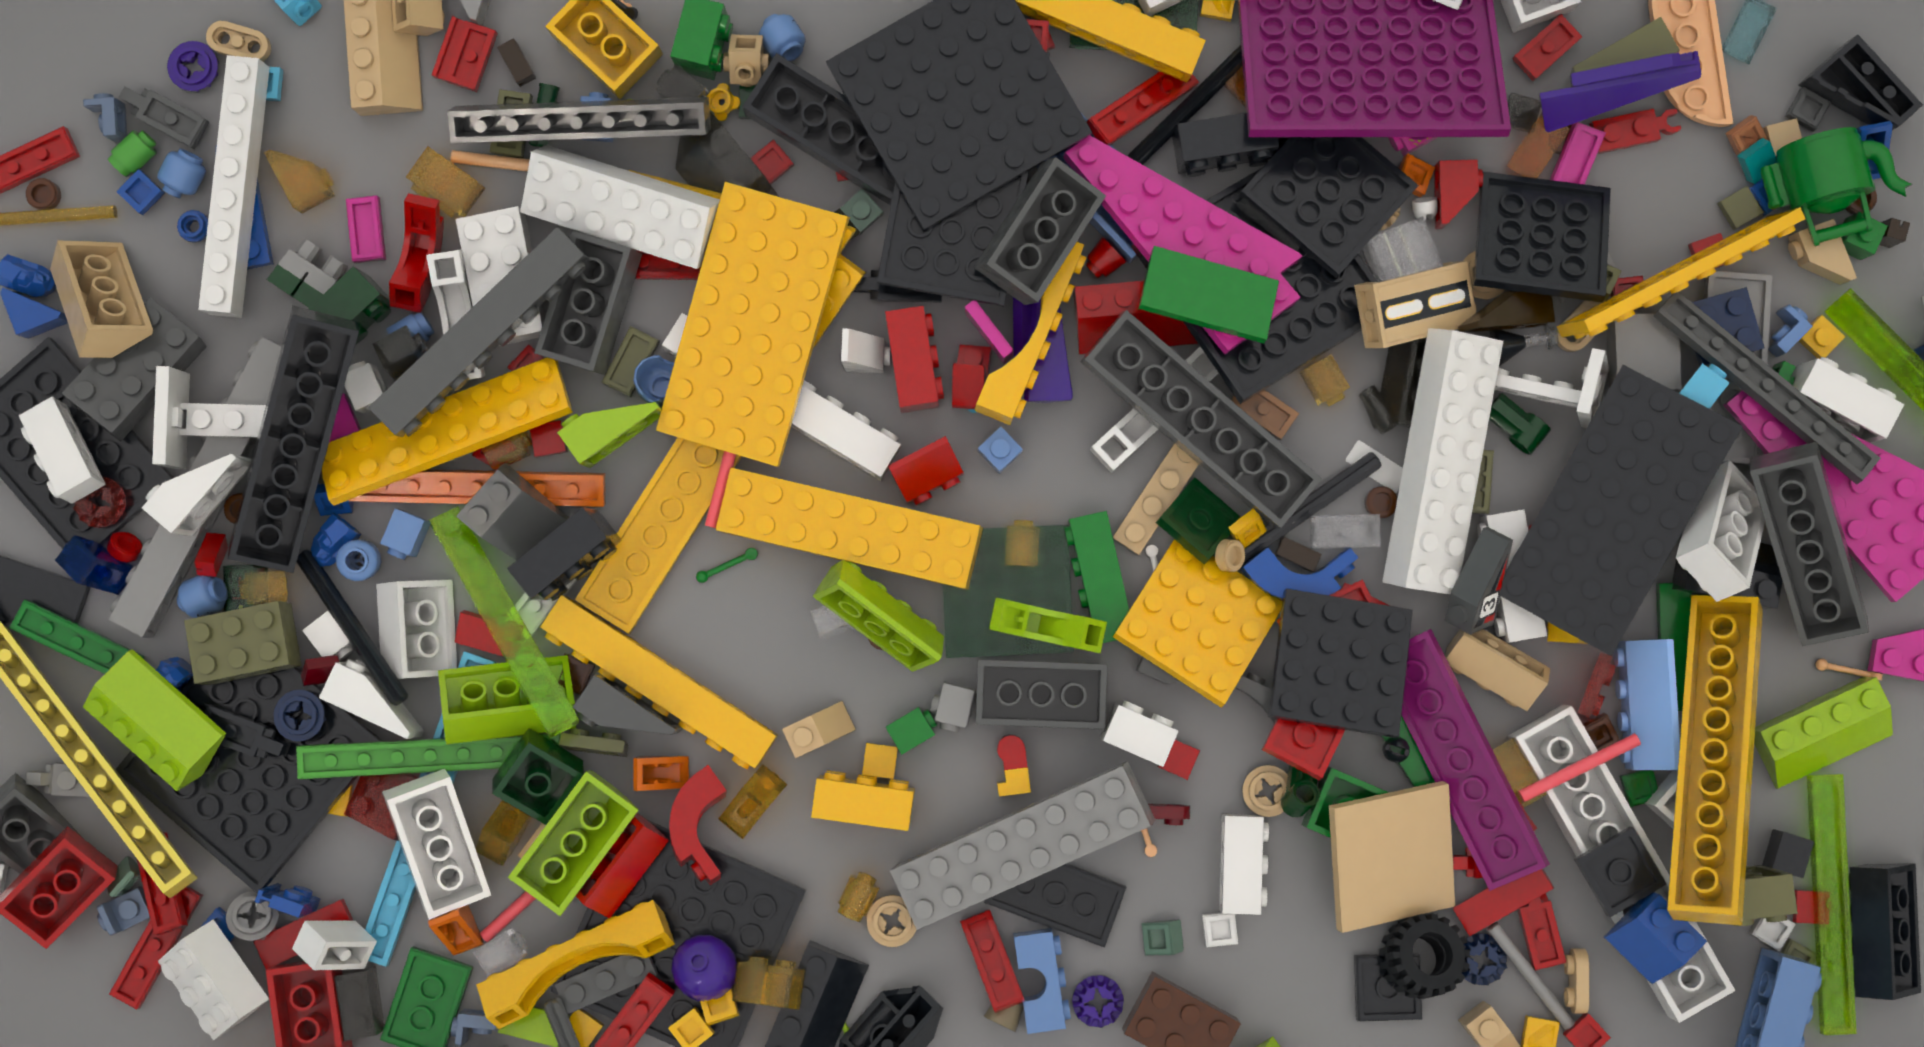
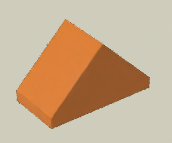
M639 756L633 758V791L681 789L689 780V756Z
M469 905L428 921L431 930L453 956L483 945V939L479 934V929Z

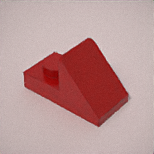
M959 345L957 363L953 364L952 373L953 408L975 409L989 375L992 356L991 347Z

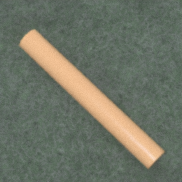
M456 150L451 152V163L525 172L528 171L530 160Z

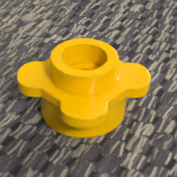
M726 83L718 84L717 88L712 89L705 96L709 97L710 110L715 113V119L718 121H725L728 114L733 109H738L741 104L740 98L730 92V86ZM721 99H724L725 101L723 105H720Z

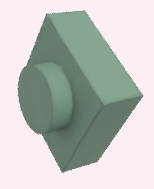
M863 189L858 191L840 208L846 216L850 217L849 220L860 231V235L884 214V211Z

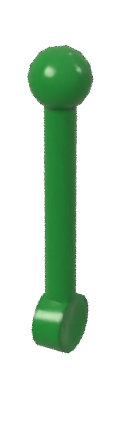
M748 548L745 554L706 572H697L696 580L699 583H705L708 577L747 559L755 560L758 552L754 548Z

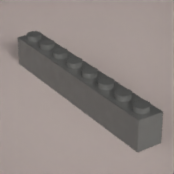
M709 97L455 106L447 111L450 144L706 135L711 130Z
M556 227L368 408L395 436L403 437L405 434L407 436L414 434L422 426L423 423L420 420L428 412L433 414L438 411L446 402L444 397L452 389L455 392L461 389L469 381L467 375L475 367L478 369L484 367L492 359L493 355L491 352L499 344L502 347L508 344L516 335L514 330L522 322L525 324L531 322L539 314L538 307L546 299L549 302L554 300L562 292L563 288L561 285L569 277L575 279L586 269L587 266L584 263L589 258L560 228Z

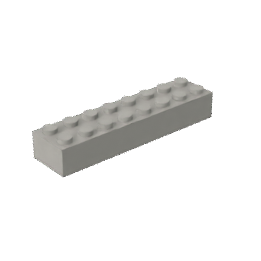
M1126 761L901 862L892 868L890 873L918 930L1144 830L1154 823L1155 818L1129 762Z

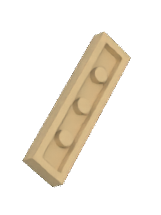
M1175 443L1113 535L1115 541L1137 555H1140L1159 526L1155 522L1178 497L1199 465Z

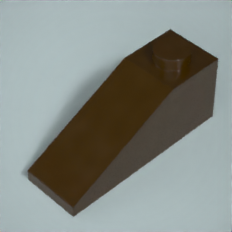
M1511 290L1506 291L1458 326V331L1466 333L1524 329L1555 323L1552 296Z

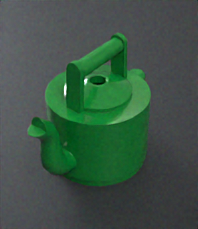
M1855 127L1827 130L1793 141L1776 152L1777 163L1761 167L1760 169L1768 198V208L1776 210L1789 206L1790 210L1800 207L1805 216V222L1814 246H1819L1824 241L1866 230L1867 232L1873 231L1866 195L1872 193L1876 188L1868 160H1872L1876 164L1884 184L1890 190L1906 197L1905 188L1913 185L1897 176L1894 160L1889 149L1882 143L1874 140L1862 141L1861 135ZM1860 199L1864 218L1815 230L1810 213H1837Z

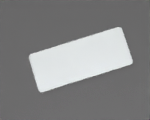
M1358 440L1348 454L1346 462L1352 465L1369 452H1373L1379 458L1382 466L1369 477L1397 493L1400 487L1403 468Z

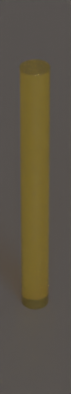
M115 205L6 212L0 213V226L117 218V208Z

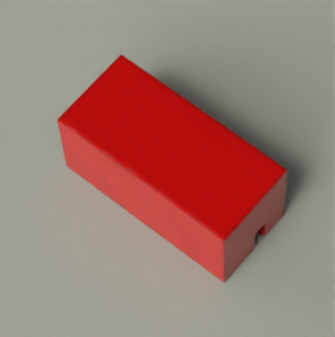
M206 533L194 561L197 575L217 576L228 550L226 534Z

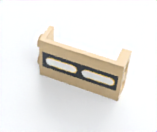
M1468 261L1446 262L1441 267L1381 282H1365L1354 285L1365 348H1387L1427 337L1428 328L1456 330L1458 326L1476 314L1477 311L1473 298Z

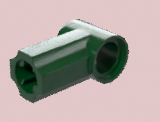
M1503 393L1499 394L1492 402L1489 420L1509 436V441L1516 448L1527 455H1531L1550 433L1551 428L1538 416L1526 413Z
M1289 765L1286 792L1281 797V807L1287 815L1298 818L1303 816L1318 802L1320 792L1317 787V779ZM1297 795H1299L1304 802L1300 801Z

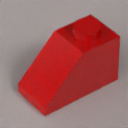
M1439 160L1434 165V197H1437L1438 202L1435 229L1444 228L1478 193L1479 188H1482L1483 170L1478 169V160Z

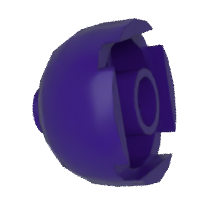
M696 935L685 940L677 948L672 958L671 971L675 984L683 994L696 1001H709L721 998L732 988L737 978V962L734 952L723 940L712 935Z

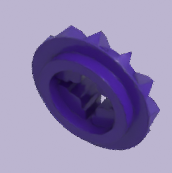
M188 41L178 45L171 52L167 63L169 77L179 88L185 91L200 92L205 87H211V82L218 76L219 61L214 51L206 44L198 41ZM196 59H198V64L204 71H194L193 75L190 76L191 71L183 63L194 64Z
M1102 975L1087 977L1074 990L1072 997L1074 1012L1088 1026L1102 1028L1114 1023L1123 1010L1124 997L1118 984L1109 977ZM1095 988H1098L1102 998L1112 999V1001L1102 1004L1100 1015H1098V1010H1096L1094 1005L1084 1004L1094 999Z

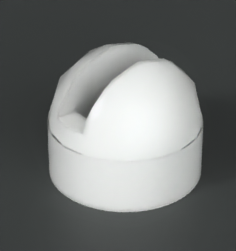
M1420 197L1411 201L1412 211L1418 220L1425 221L1426 215L1429 220L1436 216L1438 211L1437 197Z

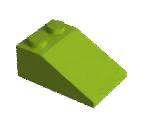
M656 402L584 413L581 416L576 413L561 424L563 429L557 433L579 464L590 469L659 419L662 407Z

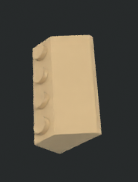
M343 0L351 108L360 116L423 111L418 35L393 32L391 0Z
M57 240L50 270L79 357L113 358L152 335L153 328L123 243Z

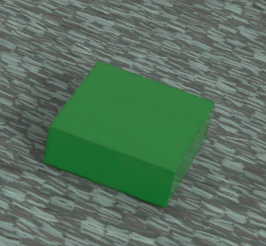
M1638 770L1619 776L1626 801L1630 807L1645 804L1652 794L1658 790L1653 770Z

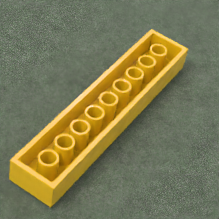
M1691 595L1667 908L1673 920L1742 925L1763 615L1759 597L1729 596L1716 602L1712 596Z

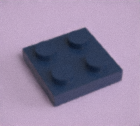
M1747 287L1692 302L1751 352L1765 348ZM1695 351L1699 367L1702 363L1704 365L1710 364Z

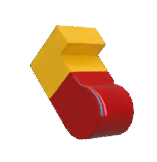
M1005 735L997 744V752L1003 760L1006 780L997 782L999 797L1031 793L1024 743L1016 735Z

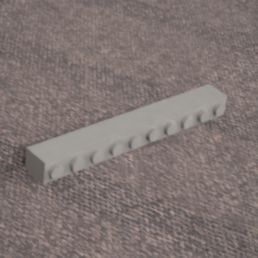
M262 336L259 341H255L248 352V358L250 359L244 370L240 369L234 377L232 383L234 388L230 396L225 397L220 404L266 405L282 346ZM202 437L204 444L199 453L194 454L189 460L187 470L188 472L229 454L250 458L255 449L257 438ZM231 492L193 536L172 534L159 522L156 523L158 529L153 538H149L143 545L141 555L143 556L138 566H134L126 577L127 586L122 595H118L113 601L110 608L112 614L108 620L142 638L154 637L178 592L179 586L184 581L195 561L206 533H210Z

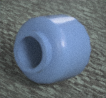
M773 14L764 20L759 35L763 36V47L769 56L773 59L777 53L790 62L798 58L803 52L805 35L791 15Z
M179 148L178 152H169L157 174L159 181L164 184L162 190L177 198H181L182 194L194 195L206 174V169L202 165L203 159L182 148Z
M363 539L351 540L343 544L336 556V566L340 574L352 581H363L373 577L381 565V554L378 548L370 541Z
M198 575L181 583L178 589L177 604L191 618L212 615L223 609L228 598V590L220 578Z

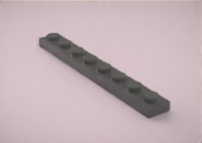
M1680 292L1672 294L1655 313L1654 317L1710 364H1714L1727 374L1726 377L1803 441L1807 444L1818 442L1821 456L1855 484L1862 482L1881 459Z

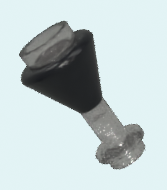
M1543 325V332L1528 335L1495 330L1490 331L1489 336H1484L1503 341L1499 366L1524 348L1545 344L1546 348L1551 350L1553 346L1558 344L1555 327H1549L1548 325Z

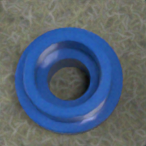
M190 210L180 216L177 229L183 239L189 242H199L207 236L208 218L200 211ZM193 222L199 223V229L196 232H191L190 230Z

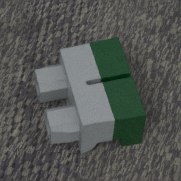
M305 239L295 252L291 249L286 252L266 280L309 308L344 275L348 266L335 257L330 256L322 269H320L314 263L323 249Z

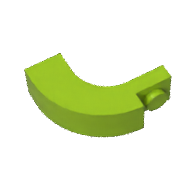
M995 598L989 629L1101 653L1107 622Z

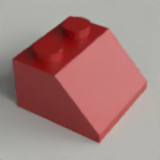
M946 436L888 466L907 504L914 502L915 506L931 499L932 495L930 492L941 486L946 491L961 483L959 477L964 475Z

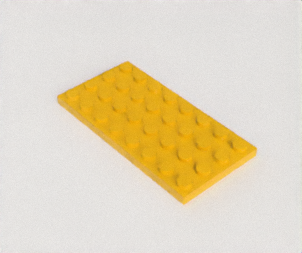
M724 183L656 431L776 467L780 466L850 217L732 183Z

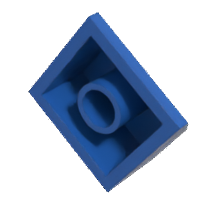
M1655 892L1639 900L1604 936L1651 984L1684 966L1707 942L1687 921L1673 920L1667 910L1668 902Z

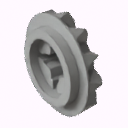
M254 891L243 893L235 898L229 905L226 913V924L229 931L237 939L245 940L249 943L259 939L264 940L271 931H275L278 919H280L279 911L268 907L270 902H254L257 893ZM255 905L258 915L263 917L257 919L255 925L251 928L248 919H243V917L250 916Z

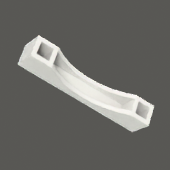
M1201 347L1185 360L1208 381H1211L1219 374ZM1133 408L1090 448V451L1112 473L1158 429Z

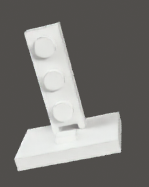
M1592 348L1588 367L1584 366L1581 378L1583 382L1581 391L1574 390V385L1567 382L1554 381V385L1541 383L1542 378L1534 375L1523 374L1522 378L1509 376L1510 372L1498 368L1494 391L1577 408L1576 412L1580 425L1583 428H1587L1601 404L1609 372L1606 351Z
M156 366L152 464L173 469H186L188 436L258 438L266 405L189 403L190 373L169 366Z

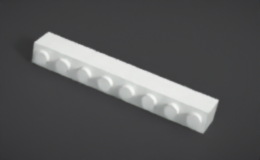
M230 55L226 57L198 310L209 315L242 318L270 69L259 58Z
M681 313L662 344L664 351L675 358L687 319V315ZM804 380L791 427L881 481L889 469L888 466L892 464L901 449V444L896 442L898 437L884 428L879 432L869 426L871 421L858 412L851 415L842 409L844 404L829 395L826 399L815 393L817 388Z

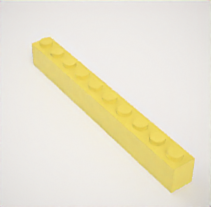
M0 621V678L163 894L172 898L195 881L197 876L12 632Z

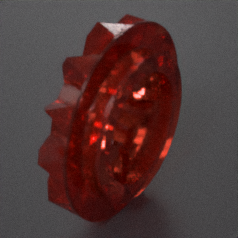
M102 477L106 485L76 501L73 507L79 516V520L91 527L104 528L113 525L121 518L126 507V496L122 487L116 481L107 477ZM100 493H102L101 498L111 504L110 507L106 505L104 507L99 506L96 511V505L88 501V499L98 498Z

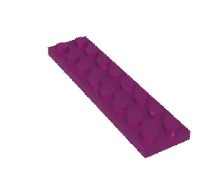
M1432 629L1409 639L1401 715L1434 781H1444L1449 784L1450 813L1489 891L1547 867L1550 863Z

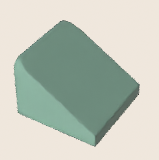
M125 857L118 865L116 878L107 887L108 894L111 897L126 894L141 877L138 864L131 857Z
M1179 919L1142 923L1145 956L1175 955L1183 952L1182 928Z

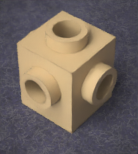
M731 34L728 52H724V72H729L730 84H739L744 87L754 86L770 64L769 54L764 53L763 36Z

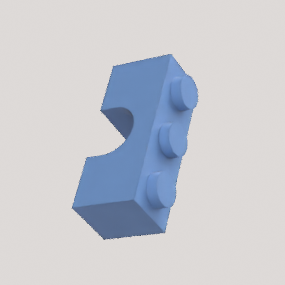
M1051 928L1013 933L1018 969L1035 968L1045 976L1044 988L1036 995L1024 997L1023 1006L1027 1034L1066 1029L1065 1020L1071 1019L1069 1001L1062 1000L1060 988L1066 987L1064 967L1057 968L1056 955H1062L1059 935L1053 936Z

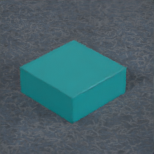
M1761 138L1737 155L1746 180L1753 184L1762 179L1761 167L1777 163L1771 142L1764 138Z

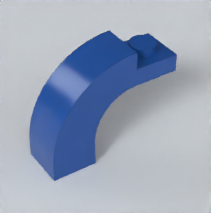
M1267 547L1246 562L1240 569L1261 590L1283 600V592L1286 588L1329 596L1341 589V586L1334 577L1337 575L1341 579L1355 568L1352 563L1358 559V556L1351 548H1347L1318 571L1312 574H1298L1284 567Z

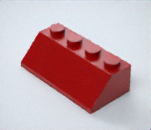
M1145 280L1074 287L1073 297L1079 355L1087 354L1116 318L1125 310L1131 313L1169 347L1198 343L1183 321L1138 309Z

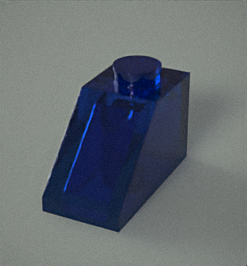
M76 535L65 544L63 550L55 559L77 584L119 595L127 585L126 577L134 567L128 562H122L113 558L107 549L99 543Z

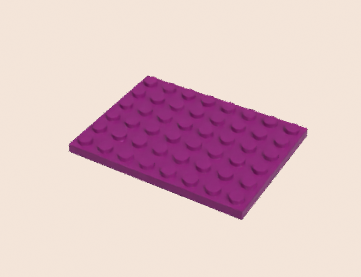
M1238 0L1249 137H1509L1511 124L1493 0H1463L1459 10L1433 0Z

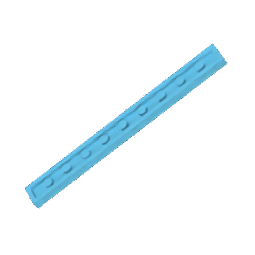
M464 651L458 668L496 664V661ZM442 714L433 739L445 738ZM447 771L452 783H454L458 771ZM434 772L420 773L419 778ZM397 838L365 928L377 941L368 961L385 967L390 964L416 890L399 838Z

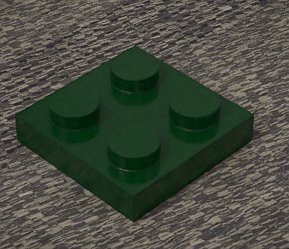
M1194 477L1155 523L1201 563L1205 564L1215 553L1218 544L1222 540L1227 539L1231 534L1228 527L1240 519L1241 516Z

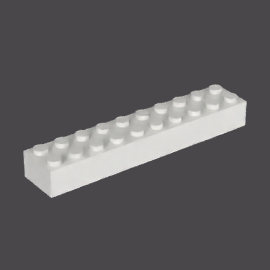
M1561 705L1507 736L1534 783L1598 751L1571 705ZM1605 763L1541 794L1576 857L1629 826L1633 827L1667 884L1656 890L1655 893L1660 894L1668 902L1670 875ZM1636 903L1612 916L1611 918L1614 924H1616ZM1687 921L1705 938L1697 922ZM1708 942L1684 966L1653 984L1648 981L1667 1016L1678 1023L1736 991Z

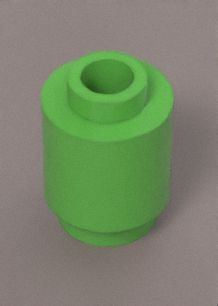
M132 130L111 150L112 155L108 158V161L122 175L128 177L131 173L134 174L138 169H141L157 154L153 148L157 143L145 131L142 130L138 133Z

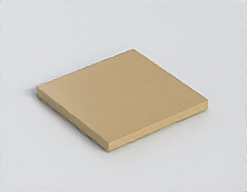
M1440 781L1329 805L1336 930L1345 933L1455 906L1448 783Z

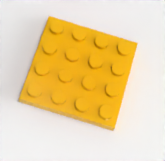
M1174 539L1114 633L1113 638L1222 708L1282 608V600L1264 592L1250 579L1237 571L1220 570L1214 556L1205 564L1201 563Z

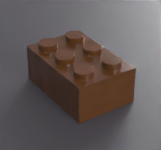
M1152 971L1122 1030L1125 1035L1147 1047H1229L1241 1023L1237 1017Z

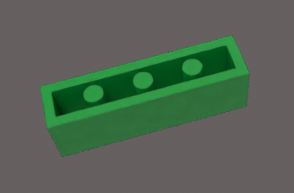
M1107 511L1071 518L1068 520L1069 526L1064 527L1067 545H1073L1076 558H1071L1074 576H1080L1083 589L1078 590L1081 607H1088L1090 618L1107 622L1103 643L1116 641L1113 635L1128 613L1129 606Z

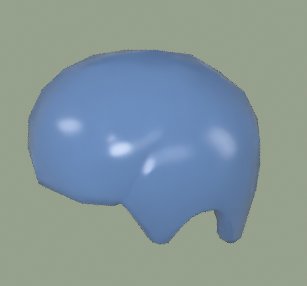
M653 355L642 359L635 368L633 381L637 393L647 403L656 402L663 406L675 362L663 359L660 355Z

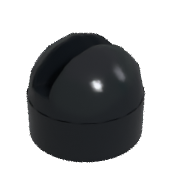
M1390 737L1384 742L1382 751L1387 760L1399 763L1407 759L1410 747L1403 738ZM1390 745L1404 748V754L1389 751Z

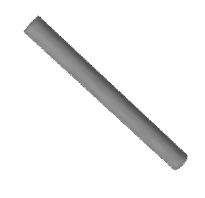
M1498 922L1491 924L1487 931L1558 1022H1560L1561 1026L1565 1030L1570 1029L1575 1024L1572 1017Z

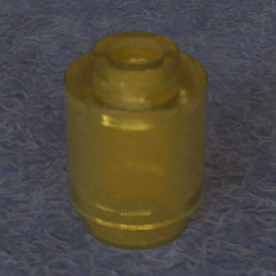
M859 871L857 876L851 874L838 901L840 906L837 912L851 920L861 922L863 916L868 915L880 889L875 885L877 879Z

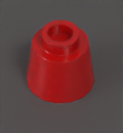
M1102 237L1088 254L1087 258L1090 261L1086 266L1097 278L1102 275L1107 277L1124 265L1126 260Z

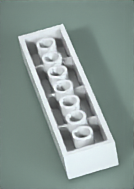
M1428 328L1382 580L1383 583L1451 595L1462 570L1502 352V340L1455 330Z

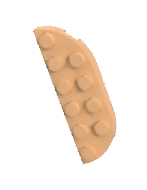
M1648 0L1650 22L1659 17L1663 19L1680 49L1679 54L1698 51L1701 77L1664 91L1665 95L1679 112L1695 122L1713 127H1730L1733 125V117L1715 0Z

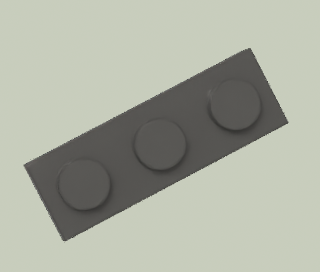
M619 955L555 984V987L567 1014H570L641 983L648 972L654 976L658 975L651 956L641 958Z

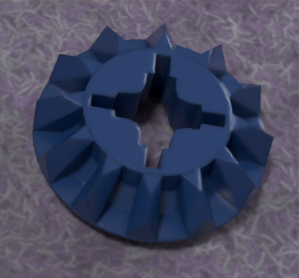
M290 691L283 695L275 706V726L278 732L288 740L297 742L310 740L321 732V727L327 720L324 715L325 705L321 703L318 695L309 691ZM302 706L303 712L311 716V719L302 720L301 725H299L298 719L293 718L289 713L300 711Z
M1478 933L1470 937L1468 936L1466 938L1468 943L1463 944L1464 949L1470 950V955L1481 956L1482 952L1486 951V957L1494 963L1489 965L1483 964L1482 968L1478 969V963L1470 957L1465 958V962L1470 965L1468 971L1461 972L1465 976L1464 979L1474 985H1489L1499 980L1507 968V955L1491 935Z

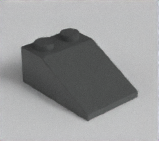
M504 463L495 471L456 516L479 537L515 560L521 558L569 519L567 515L507 463Z
M601 674L593 676L572 707L579 712L577 718L591 727L599 725L668 735L677 734L682 730V727L676 722L660 714L651 705L631 695L624 687Z
M18 774L12 775L0 787V859L19 874L67 826L79 834L32 785H26V781Z

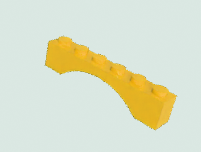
M1076 242L1042 295L1039 321L1029 342L1015 358L1002 368L988 375L976 403V412L1011 425L1014 417L1020 419L1027 403L1026 400L1022 399L1026 388L1032 390L1039 374L1038 371L1034 370L1038 359L1045 360L1051 345L1050 342L1046 341L1049 331L1056 332L1063 314L1058 312L1061 302L1068 303L1075 285L1070 284L1071 278L1074 273L1080 275L1087 257L1081 255L1084 244Z
M651 900L639 903L632 910L620 916L608 918L603 924L591 930L581 931L574 938L562 944L552 945L545 952L532 958L523 959L514 967L503 972L494 973L488 976L485 981L476 984L485 1016L494 1026L501 1029L528 1016L544 992L560 977L579 965L598 958L614 955L648 958L675 945L665 914L656 902Z

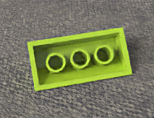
M842 560L831 566L813 594L816 600L912 672L939 662L942 657L944 635L937 631L935 624L927 619H921L912 612L909 604L902 600H896L887 593L884 585L874 580L871 581L862 574L861 568L852 562Z
M133 649L129 650L94 684L83 705L84 709L176 791L204 774L226 735L225 731Z
M568 655L438 670L446 745L524 735L528 728L537 733L576 728L575 709L572 708L575 701ZM559 678L564 681L565 688L558 684Z
M1861 677L1756 726L1754 744L1775 788L1779 789L1892 736L1891 705L1877 677Z
M593 770L586 771L507 878L554 913L561 916L639 809L616 787Z

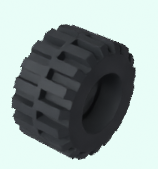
M1432 913L1427 915L1419 914L1393 925L1388 930L1390 934L1385 935L1381 941L1386 946L1379 949V956H1384V962L1380 963L1381 970L1386 969L1388 972L1384 976L1387 982L1394 981L1396 984L1393 988L1397 992L1405 991V996L1410 998L1417 997L1418 999L1443 995L1457 988L1455 984L1462 983L1465 978L1461 972L1468 971L1470 965L1465 962V958L1470 957V950H1465L1463 944L1468 942L1465 936L1459 937L1457 934L1460 931L1457 925L1449 926L1450 920L1448 918H1438V914ZM1418 938L1429 943L1435 953L1436 964L1430 975L1421 971L1413 958V946Z

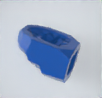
M9 254L1 260V286L36 298L48 296L56 289L52 273L47 268Z
M332 513L313 538L311 546L312 556L320 567L331 566L336 562L338 550L342 545L351 540H358L361 533L340 515Z
M180 657L162 660L156 669L179 691L182 690L193 676L192 666Z

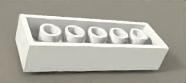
M545 145L531 151L520 213L698 269L702 266L720 199Z

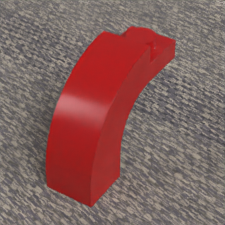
M408 193L404 200L405 234L403 248L398 265L389 281V299L391 307L421 313L432 289L426 255L441 253L444 217L440 216V200Z
M707 765L694 774L678 792L670 813L669 832L671 847L680 867L692 860L694 863L690 865V868L700 882L705 879L711 886L721 878V872L702 847L697 836V826L703 814L726 797L727 790L710 766Z

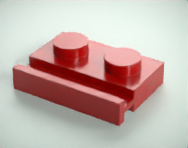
M452 16L431 75L435 79H441L447 83L477 92L498 33L496 30Z

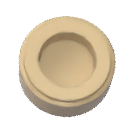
M1224 539L1218 544L1215 551L1216 564L1222 571H1238L1245 560L1244 546L1238 540Z

